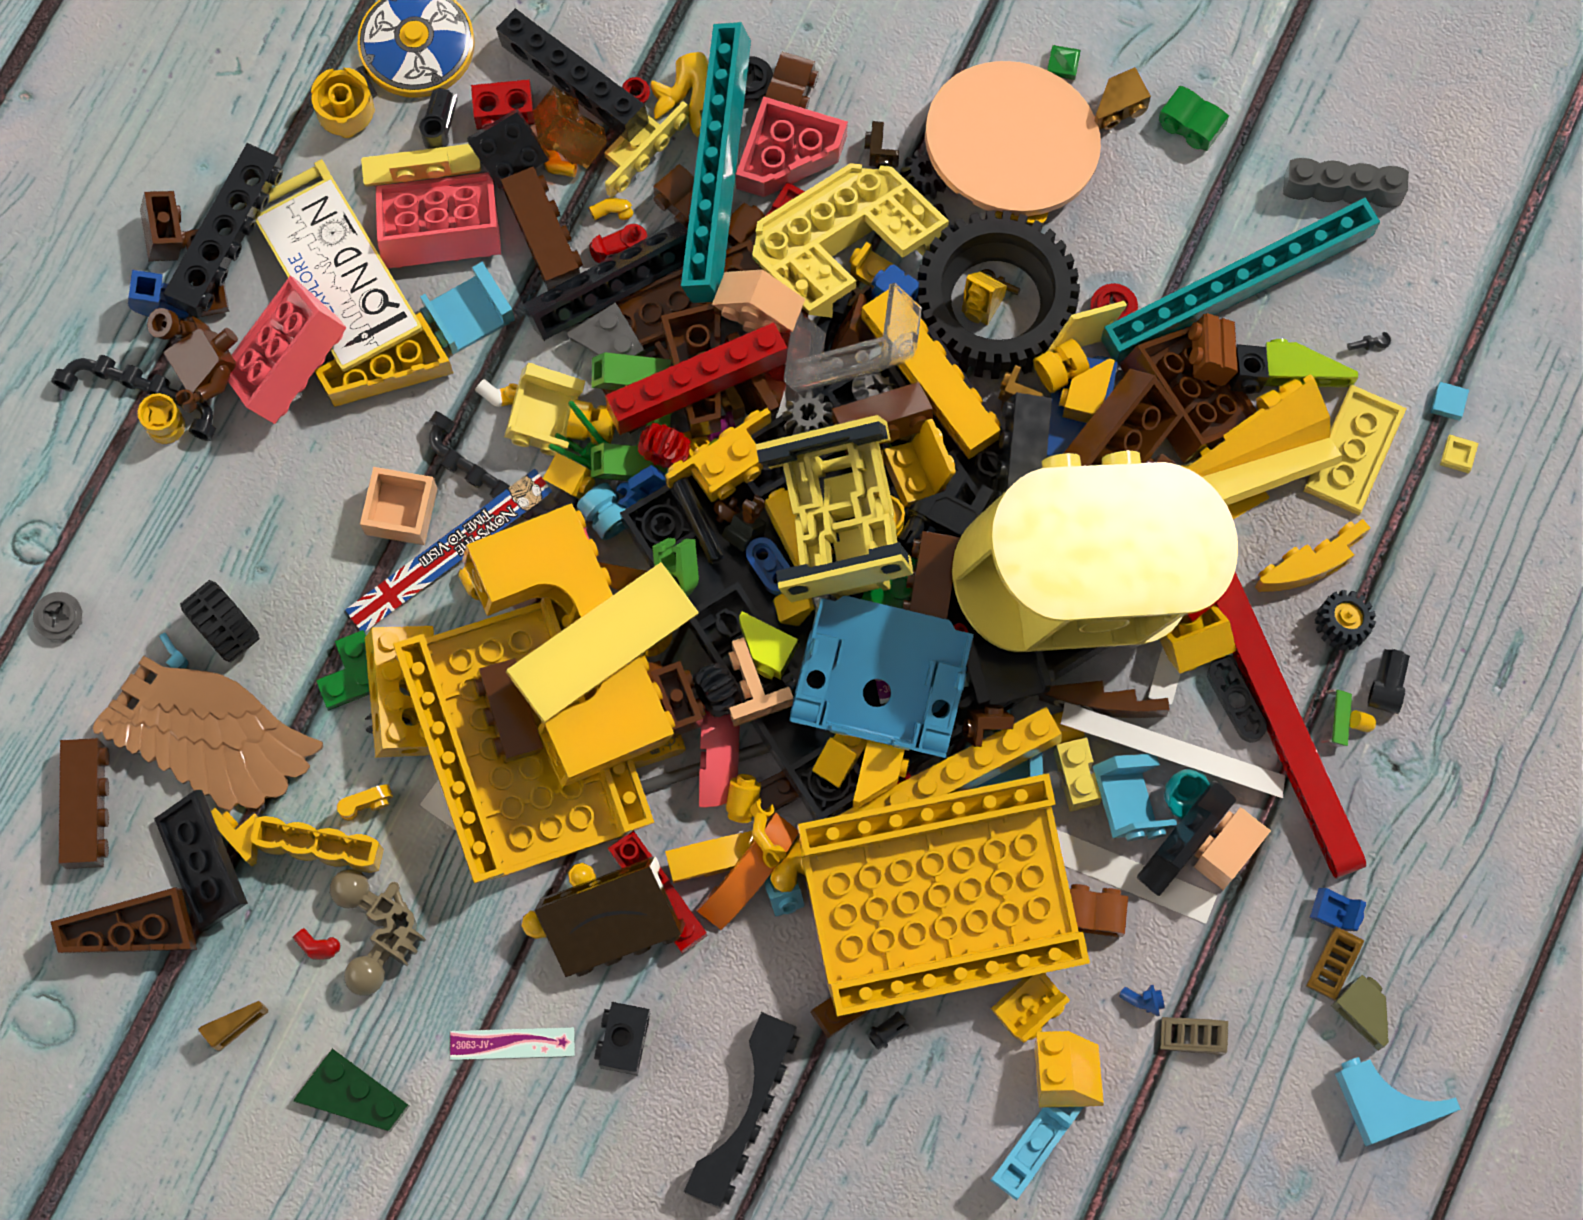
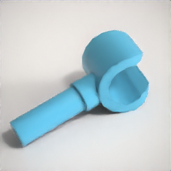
M166 633L159 636L161 641L172 655L165 663L170 668L185 669L189 664L188 660L174 647Z

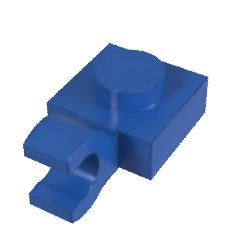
M650 465L628 479V482L619 484L616 487V491L623 496L626 495L619 500V504L628 508L640 499L665 486L666 473Z

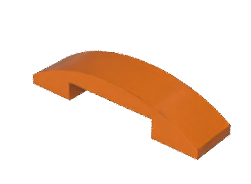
M776 812L766 822L765 833L774 845L781 846L787 852L799 834L798 830ZM756 841L751 844L718 887L715 886L696 909L698 913L720 930L740 912L776 868V866L773 868L766 866L763 861L764 852Z

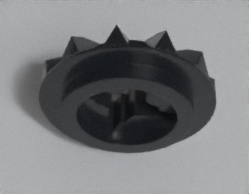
M749 57L747 78L752 70H754V77L757 81H753L749 87L746 84L744 101L747 99H755L757 101L759 97L764 94L766 95L773 77L770 65L759 57Z

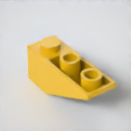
M982 272L968 274L961 312L974 323L981 322L988 325L1005 297L1007 286Z

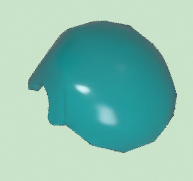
M1186 769L1173 774L1165 785L1164 798L1173 815L1183 819L1207 789L1210 783L1204 774Z

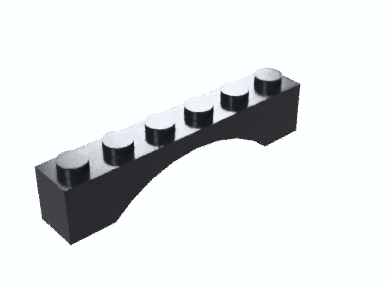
M761 1012L749 1039L754 1065V1083L747 1111L738 1128L728 1140L714 1152L696 1162L684 1190L686 1195L718 1209H721L723 1203L730 1204L736 1190V1186L731 1185L735 1174L739 1173L742 1175L749 1156L744 1155L749 1142L755 1145L762 1129V1126L757 1124L762 1112L768 1114L775 1096L770 1095L774 1083L781 1084L787 1070V1066L782 1065L787 1053L794 1054L800 1037L795 1035L797 1032L796 1026Z

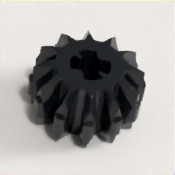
M916 150L914 152V159L910 157L905 159V167L901 168L900 175L924 198L929 194L934 200L937 197V191L945 192L946 184L934 169L927 150L923 156Z
M720 663L706 665L693 675L696 694L705 706L706 711L710 712L715 718L730 714V707L741 704L738 686L728 670Z

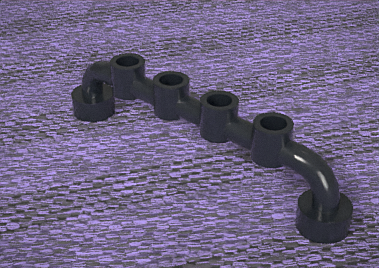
M99 355L97 361L87 358L75 359L68 363L64 369H56L51 378V382L55 386L72 392L78 382V378L75 376L76 372L87 370L101 379L107 380L109 378L118 381L129 389L137 388L147 392L149 395L165 394L180 407H182V404L177 403L176 394L180 390L185 389L183 384L179 391L170 388L171 382L161 375L155 374L151 381L142 378L143 371L133 365H127L124 371L114 368L116 362L105 355ZM198 401L196 402L197 407L195 410L201 413V419L195 418L189 432L201 440L211 441L216 431V428L212 425L213 411L207 402L200 403Z
M435 411L429 420L433 424L429 433V444L432 450L442 458L439 464L452 473H455L457 468L467 473L464 479L478 489L482 484L492 489L489 494L492 498H496L508 489L510 485L492 476L486 470L473 464L441 442L442 433L449 434L456 424L442 413ZM560 489L553 499L558 503L554 508L545 509L537 503L521 516L530 520L532 515L538 517L571 503L576 510L579 501Z

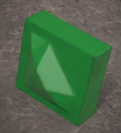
M1052 45L1047 71L1060 78L1075 80L1081 50Z

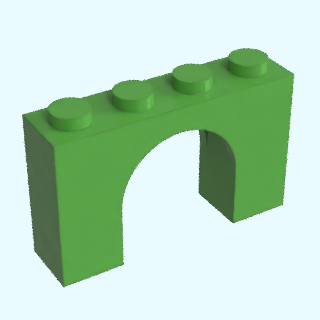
M604 352L592 358V388L618 390L671 367V360ZM672 413L649 422L646 426L658 423L659 425L665 424L670 427V415ZM602 443L591 448V478L628 481V479L650 465L666 474L668 473V468L663 469L661 466L654 465L651 461L645 460L644 456L638 452V444L631 446Z

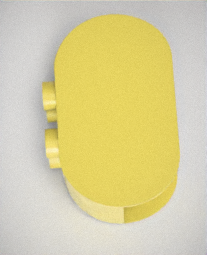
M1120 451L1108 454L1102 458V465L1081 466L1078 454H1058L1042 460L1041 469L1021 477L966 528L954 553L952 566L953 585L960 608L971 626L985 640L1008 651L1032 652L1147 644L1166 636L1177 626L1184 615L1209 607L1224 594L1232 581L1238 557L1237 533L1232 515L1219 493L1205 479L1187 468L1166 462L1141 463L1140 453L1137 451Z

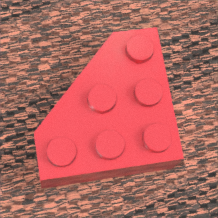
M763 97L736 172V189L766 197L783 189L786 182L793 184L838 163L847 138L848 121Z

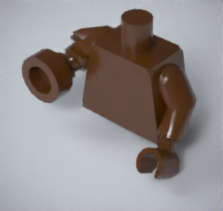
M158 308L148 318V331L152 336L163 340H168L174 335L177 338H182L163 353L185 389L180 390L176 394V401L178 404H182L185 412L191 413L197 407L196 402L203 403L225 391L230 373L236 367V361L229 352V349L238 341V338L229 328H224L217 334L211 331L207 324L194 316L192 318L186 317V321L179 320L173 311Z

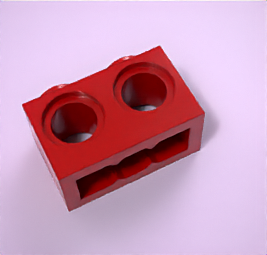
M530 79L471 85L473 115L477 130L483 129L515 110L512 106L516 103L524 104L518 110L528 125L535 124ZM487 106L495 107L492 111H483Z

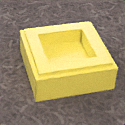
M1449 434L1440 465L1469 474L1472 470L1479 443Z

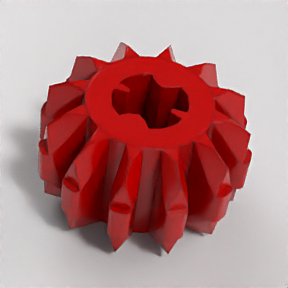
M652 423L647 425L645 430L642 431L637 446L639 454L644 456L645 460L651 461L654 465H659L665 469L680 460L685 462L688 459L691 441L682 432L676 431L675 428H670L665 424Z

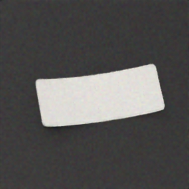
M1163 648L1148 697L1150 699L1168 698L1171 705L1180 673L1168 660Z

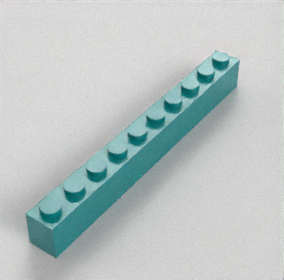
M742 22L713 24L681 287L692 303L713 302L724 275L751 39Z
M1363 198L1105 326L1101 341L1111 358L1115 360L1114 362L1119 363L1137 345L1190 327L1203 314L1216 315L1374 236L1380 220L1367 199Z

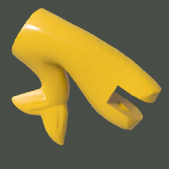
M703 52L688 53L676 60L675 83L671 88L656 81H651L650 84L653 95L658 99L654 107L655 119L666 114L675 104L682 101L691 87H693L688 117L690 118L691 130L696 137L700 136L701 115L703 112L709 63Z

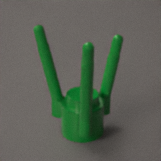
M569 401L568 405L598 443L590 442L585 448H582L568 438L556 433L555 438L569 442L568 447L581 456L554 444H549V449L591 470V448L609 442L602 438L573 401Z

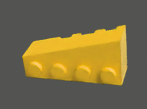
M421 312L416 314L423 328L421 332L345 372L341 370L336 359L315 370L320 384L334 407L454 374L448 357Z

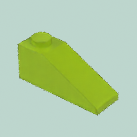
M1273 339L1270 342H1266L1264 346L1266 347L1269 379L1264 386H1281L1293 379H1297L1302 384H1305L1303 378L1310 374L1314 377L1318 387L1349 388L1358 379V371L1297 342H1288L1286 339Z

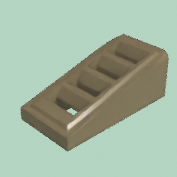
M1162 1017L1160 1050L1225 1055L1227 1053L1228 1021ZM1172 1026H1178L1177 1043H1171ZM1185 1027H1191L1190 1044H1184ZM1198 1028H1204L1203 1045L1197 1044ZM1211 1029H1217L1216 1045H1211Z

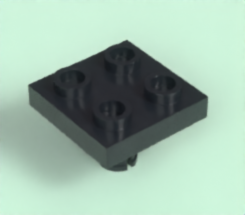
M518 108L467 138L468 144L499 189L503 188L501 179L533 166L537 168L549 161V154Z

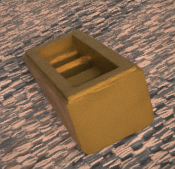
M1335 927L1328 937L1306 987L1335 1001L1364 944V940L1341 928ZM1338 940L1352 947L1351 951L1336 945V941ZM1333 952L1345 958V964L1330 957V953ZM1325 963L1340 970V975L1323 968ZM1319 975L1336 982L1334 987L1317 980Z
M257 1001L198 1028V1030L212 1048L221 1051L267 1014L269 1009L262 1002Z

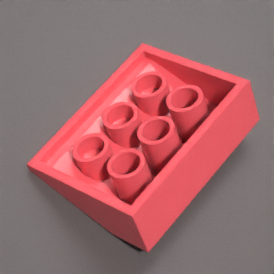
M488 172L376 186L377 243L380 257L387 269L452 260L459 261L476 257H490L501 254L494 180Z
M290 275L232 353V357L236 361V367L230 373L228 383L246 408L276 424L278 419L287 413L290 403L296 395L305 389L308 379L313 372L322 366L331 348L342 339L346 326L337 315Z

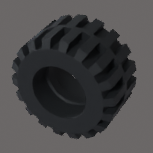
M208 580L180 603L182 612L223 660L231 663L260 639L256 628L216 582Z

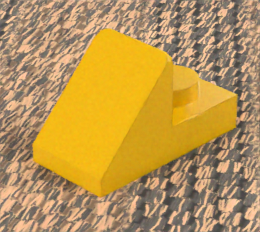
M835 734L833 738L830 737L812 771L839 788L865 751L867 739Z
M214 808L211 813L219 832L251 867L257 863L258 847L250 838L255 818L258 816L253 814L235 830L239 823L230 813L226 811L221 814Z

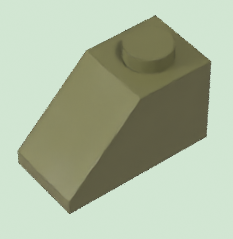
M1361 975L1342 993L1331 1007L1379 1051L1389 1043L1386 996L1381 993L1383 989L1376 980Z

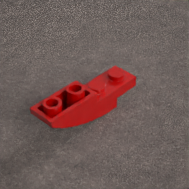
M634 830L608 848L620 868L653 857ZM660 867L657 873L678 920L683 918L685 922L680 938L674 942L683 954L707 937L708 934Z

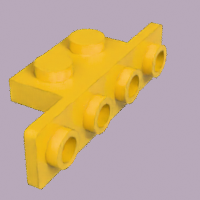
M766 408L761 412L756 410L750 413L744 419V423L737 428L730 427L724 430L719 435V439L711 445L704 444L693 452V456L685 462L680 460L671 465L667 470L668 473L665 474L667 486L672 488L674 487L673 483L677 480L692 475L691 469L695 467L710 487L757 456L756 443L751 435L771 423V412Z

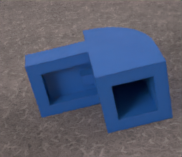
M132 270L128 296V306L131 310L149 317L155 309L165 308L176 313L178 318L185 319L189 316L188 313L167 304L163 293L168 284L162 283L163 274Z

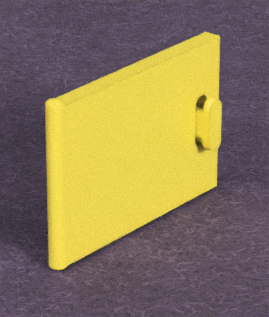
M1121 301L1071 315L1047 351L1050 350L1055 353L1056 346L1071 338L1080 347L1101 342L1104 327L1117 321L1127 304Z

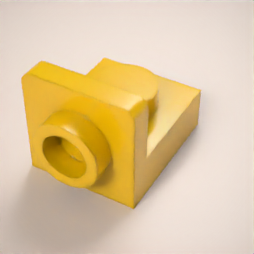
M868 242L864 244L862 249L856 248L849 259L851 264L850 275L865 285L869 284L872 289L875 286L871 283L880 270L885 271L890 265H893V263L873 252L872 244Z

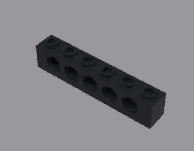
M516 8L496 27L503 48L630 142L649 123L644 103Z
M246 143L163 293L167 304L199 319L204 311L207 312L211 308L214 301L213 293L218 285L222 286L228 276L227 268L232 260L236 261L242 250L241 242L245 235L249 236L252 233L258 211L265 209L270 197L269 191L273 185L277 186L282 178L283 170L278 156ZM252 178L260 179V182L256 185L246 184ZM237 203L247 204L242 210L233 209ZM223 228L233 229L229 235L219 234ZM210 253L219 254V257L213 261L205 259ZM196 278L205 279V282L200 286L191 285L192 281Z
M677 221L522 304L533 329L545 341L681 268L684 265L688 230Z

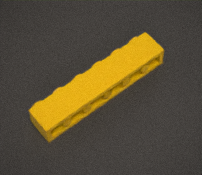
M891 287L862 307L861 318L911 384L920 383L933 408L934 415L966 457L970 459L999 440L1000 421L993 412L990 411L988 413L985 410L979 393L974 388L969 389L963 381L965 378L960 368L956 364L951 365L945 356L947 354L941 343L930 338L927 334L929 331L925 322L920 317H914L909 310L911 307L905 296L901 293L898 295Z

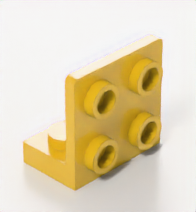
M933 419L924 422L920 433L916 434L912 442L883 450L884 464L904 508L910 507L921 499L941 493L956 472L955 462L952 456L948 455L943 443L942 433L936 428Z

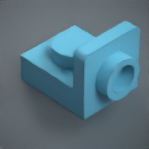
M771 874L764 882L775 916L790 914L805 906L798 882L791 892H781L774 888L771 882Z

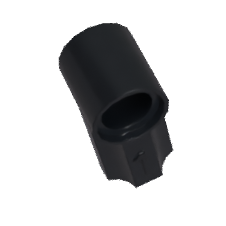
M439 88L432 91L426 115L419 124L422 140L427 149L447 147L449 144L448 133L458 102L457 95L449 90ZM434 131H438V132H439V133L436 134V135H429L430 133H432V132H434Z
M1384 649L1382 651L1376 680L1373 681L1369 692L1368 707L1399 714L1405 696L1403 684L1409 663V655L1396 649Z

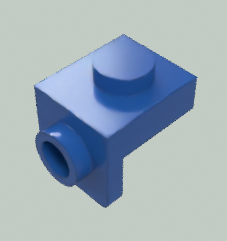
M1318 888L1310 918L1333 929L1338 927L1345 931H1358L1364 919L1366 902L1361 899H1349L1328 888Z

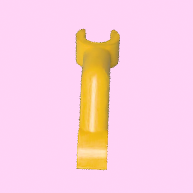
M759 798L750 808V812L754 817L752 837L764 852L763 861L766 866L773 868L779 864L778 861L783 860L787 855L785 850L779 845H774L765 833L766 822L774 813V806L772 804L763 811L760 806L761 798Z

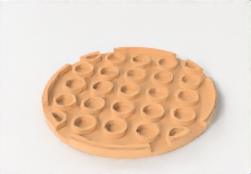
M988 62L975 65L956 74L935 95L926 120V149L931 163L940 178L956 194L960 193L973 201V205L987 211L995 210V213L996 211H1011V213H1014V216H1019V214L1033 216L1051 212L1068 204L1081 193L1091 180L1098 164L1101 149L1100 132L1098 125L1094 121L1095 116L1080 93L1052 72L1021 62Z

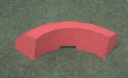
M703 705L706 716L702 717L700 750H706V752L701 751L699 807H716L727 803L730 780L738 776L740 725L734 727L730 714L715 718L710 712L706 711Z

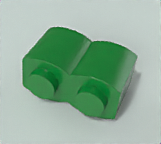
M1180 85L1160 111L1158 121L1168 133H1176L1183 136L1187 144L1192 148L1208 151L1226 127L1229 115L1218 106L1204 101L1192 90Z

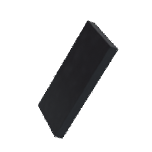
M194 790L154 818L199 932L207 931L248 904L202 790Z

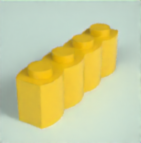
M270 816L255 818L250 838L261 851L268 854L282 855L288 853L290 856L303 861L319 859L322 863L329 866L342 867L349 865L353 869L365 873L379 871L384 852L381 844L368 835L354 834L347 836L342 831L332 828L316 830L311 825L301 822L285 824L282 820Z

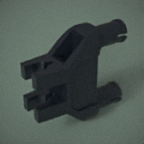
M956 471L944 492L921 499L909 507L908 515L910 518L901 534L897 537V541L902 545H905L907 541V547L912 548L913 539H919L926 526H932L949 536L961 538L966 528L986 510L993 497L994 490L982 485L972 505H969L958 499L966 484L967 476Z

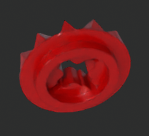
M1106 284L1097 289L1091 298L1090 310L1109 305L1111 297L1114 303L1124 301L1127 306L1117 320L1138 310V301L1135 294L1128 287L1121 284Z

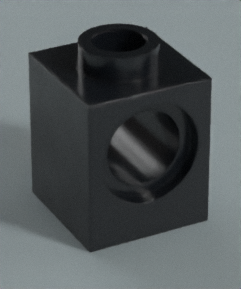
M1237 344L1238 372L1230 379V390L1245 394L1260 393L1269 379L1266 347Z

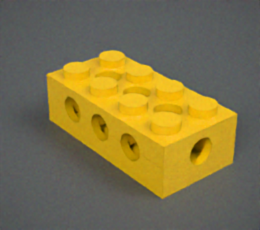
M433 626L372 627L365 637L375 758L430 755L410 694L409 696L404 695L399 689L401 687L408 691L400 664L396 659L397 656L393 643L424 634L425 638L433 636ZM402 717L408 718L412 726L406 725Z

